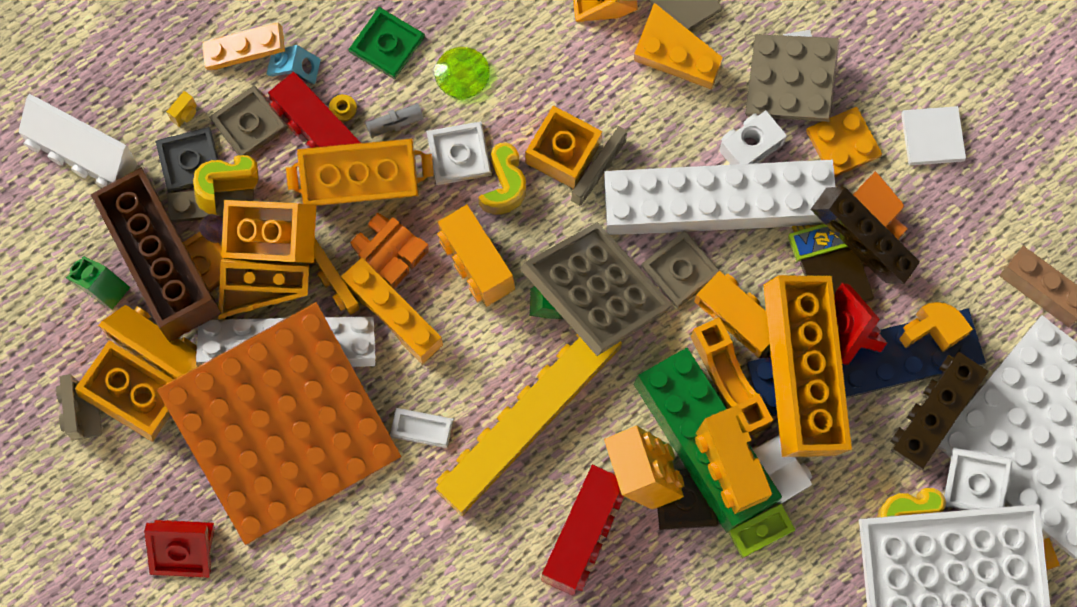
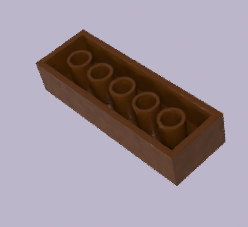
M142 167L90 194L159 329L169 342L222 314Z

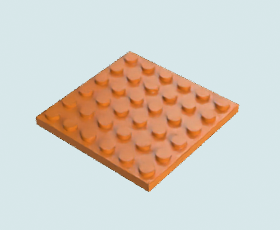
M317 302L157 389L245 545L401 458L398 449Z

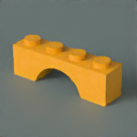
M362 257L341 276V279L352 295L363 306L373 311L422 365L443 346L442 337Z
M720 317L694 328L690 338L726 408L739 406L741 414L737 415L736 418L742 433L748 431L749 435L752 436L769 428L773 419L760 394L755 392L743 374L735 355L733 342Z

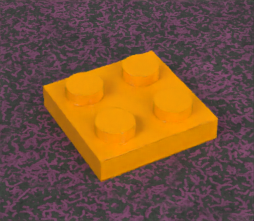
M857 106L831 117L830 122L822 121L806 129L820 159L833 160L834 177L882 156V152Z

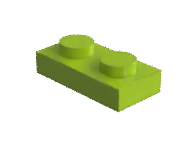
M782 504L735 527L728 533L743 559L795 532L796 529Z

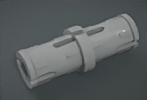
M415 103L398 111L390 110L387 115L366 121L365 124L372 139L375 136L395 130V132L400 131V127L424 120L419 104Z

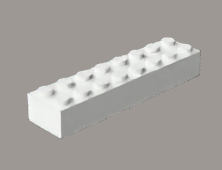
M833 160L604 171L607 233L609 235L673 233L683 232L684 230L686 232L821 225L824 223L810 209L826 188L835 187Z

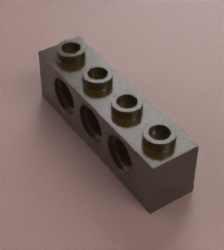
M846 187L826 188L810 209L885 283L905 284L919 265L920 261Z

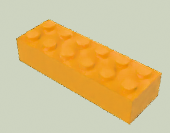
M778 275L763 285L782 457L840 455L852 450L832 276Z

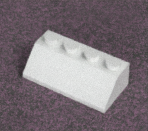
M30 93L27 96L18 132L25 140L23 144L32 151L38 153L41 149L48 153L47 157L56 164L62 166L65 162L72 166L71 170L80 177L86 178L89 175L95 178V183L101 188L133 172L137 167L138 163L127 145Z

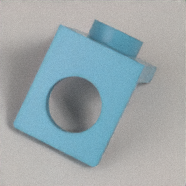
M298 45L285 47V52L271 55L266 74L273 77L291 74L294 71L303 80L315 84L321 59ZM304 58L311 62L312 69L309 74L305 73L302 68Z

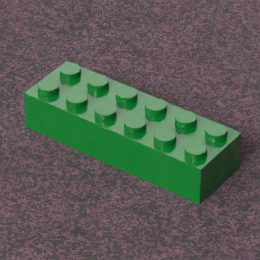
M688 348L679 351L637 376L633 385L683 465L690 472V476L708 505L714 510L718 521L726 533L775 505L782 498L779 490L761 464L772 495L766 501L734 514L732 508L726 507L721 496L723 489L720 482L712 478L708 469L710 461L706 453L702 454L699 451L695 441V437H697L696 432L704 419L726 410V407ZM748 443V446H749V448H750V450H751V452H752L754 458H755V459L758 458V457L756 456V454L754 453V451L752 450L751 446H750L749 443Z

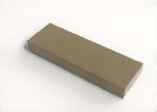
M618 126L572 191V202L580 206L586 200L604 174V171L607 170L626 143L627 131Z

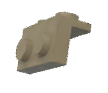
M71 374L59 376L60 385L56 386V395L58 402L62 403L63 414L59 415L61 431H65V434L72 440L101 436L100 410L78 397L75 388L80 381Z

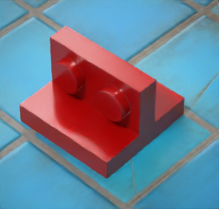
M841 283L834 294L841 360L842 364L849 365L861 347L881 352L887 342L879 334L881 331L876 326L880 320L879 317L851 285Z
M155 520L154 523H146L144 534L150 575L209 578L211 573L210 549L215 531L214 523Z

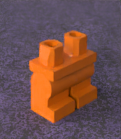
M377 213L368 223L369 228L377 235L370 241L360 232L353 238L350 244L358 254L359 259L362 257L395 289L409 274V267L413 269L429 252V245L420 237L417 238L406 227L399 224L394 217L389 220Z

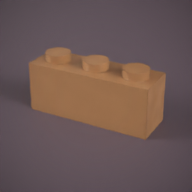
M1023 245L999 276L1067 327L1072 326L1077 321V284Z

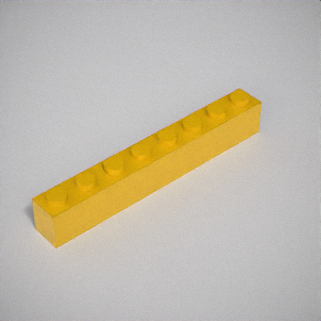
M576 334L578 339L571 346L566 344L556 355L558 360L552 366L547 364L538 373L537 378L539 380L532 387L527 385L517 396L519 401L512 408L507 406L497 417L499 422L492 429L487 427L476 439L479 443L472 450L467 448L460 454L456 460L459 464L451 472L447 469L436 480L438 484L435 488L436 493L463 516L621 349V341L597 356L581 337Z

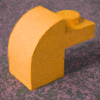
M933 302L919 309L916 313L918 318L903 327L905 332L899 340L907 348L930 333L944 352L967 337L973 329L955 307L946 303Z

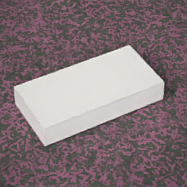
M396 408L390 437L448 449L454 420L452 418Z

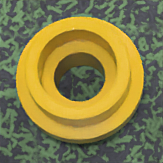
M337 95L329 103V109L341 122L351 120L357 112L356 102L349 95ZM340 104H346L347 108L345 110H339L338 106Z

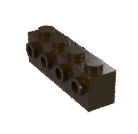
M960 352L956 353L954 357L950 355L946 357L939 368L943 371L937 381L932 379L923 391V394L927 397L921 406L915 403L906 416L910 420L906 428L902 429L899 427L890 440L894 444L891 451L919 470L924 469L989 372Z

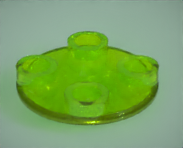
M455 47L443 53L438 59L434 71L435 80L445 94L457 100H466L479 94L486 87L490 77L489 64L486 58L477 50L469 47Z

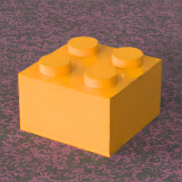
M553 105L525 151V164L574 189L600 147L603 131Z

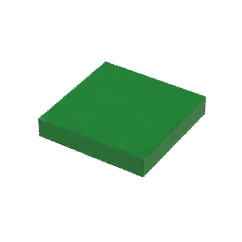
M378 7L348 50L349 53L395 80L425 38V34Z

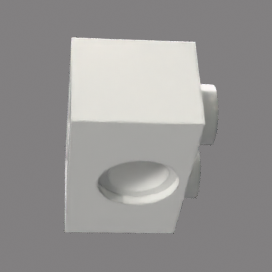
M765 110L760 115L755 113L747 118L743 123L744 126L739 130L735 131L732 129L727 132L721 139L719 151L730 165L755 164L783 146L787 135ZM753 138L758 144L748 145L744 139Z

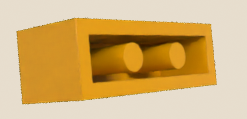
M719 270L698 292L694 302L713 319L720 317L726 330L759 359L770 347L767 313L753 294L749 292L746 294L738 287L739 283L734 277L729 274L724 275Z

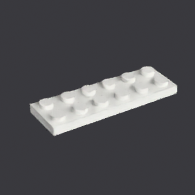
M325 317L352 367L375 366L374 317ZM286 318L209 320L198 326L196 366H200Z

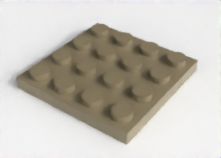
M598 222L526 261L520 268L525 276L597 356L660 317L672 306V303Z

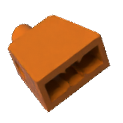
M875 171L853 195L899 240L908 230L905 225L896 219L905 206Z

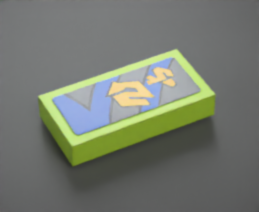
M825 224L788 235L796 263L807 258L848 247Z

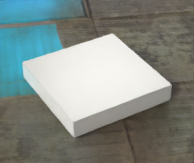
M958 106L902 111L901 116L909 166L965 161L966 154Z
M481 121L426 131L430 154H432L436 186L492 176Z
M953 447L944 495L946 507L961 510L1005 507L1013 458Z

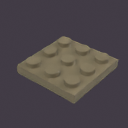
M755 34L745 111L746 116L750 117L755 113L760 115L766 110L774 119L830 122L839 39Z

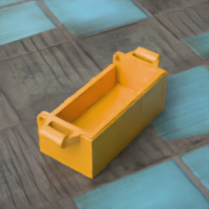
M413 138L297 149L298 162L292 167H286L288 190L302 193L303 204L317 206L418 196V183L427 177L434 176L432 154H425L414 150ZM415 155H421L423 177L417 178ZM297 166H299L301 189H299Z

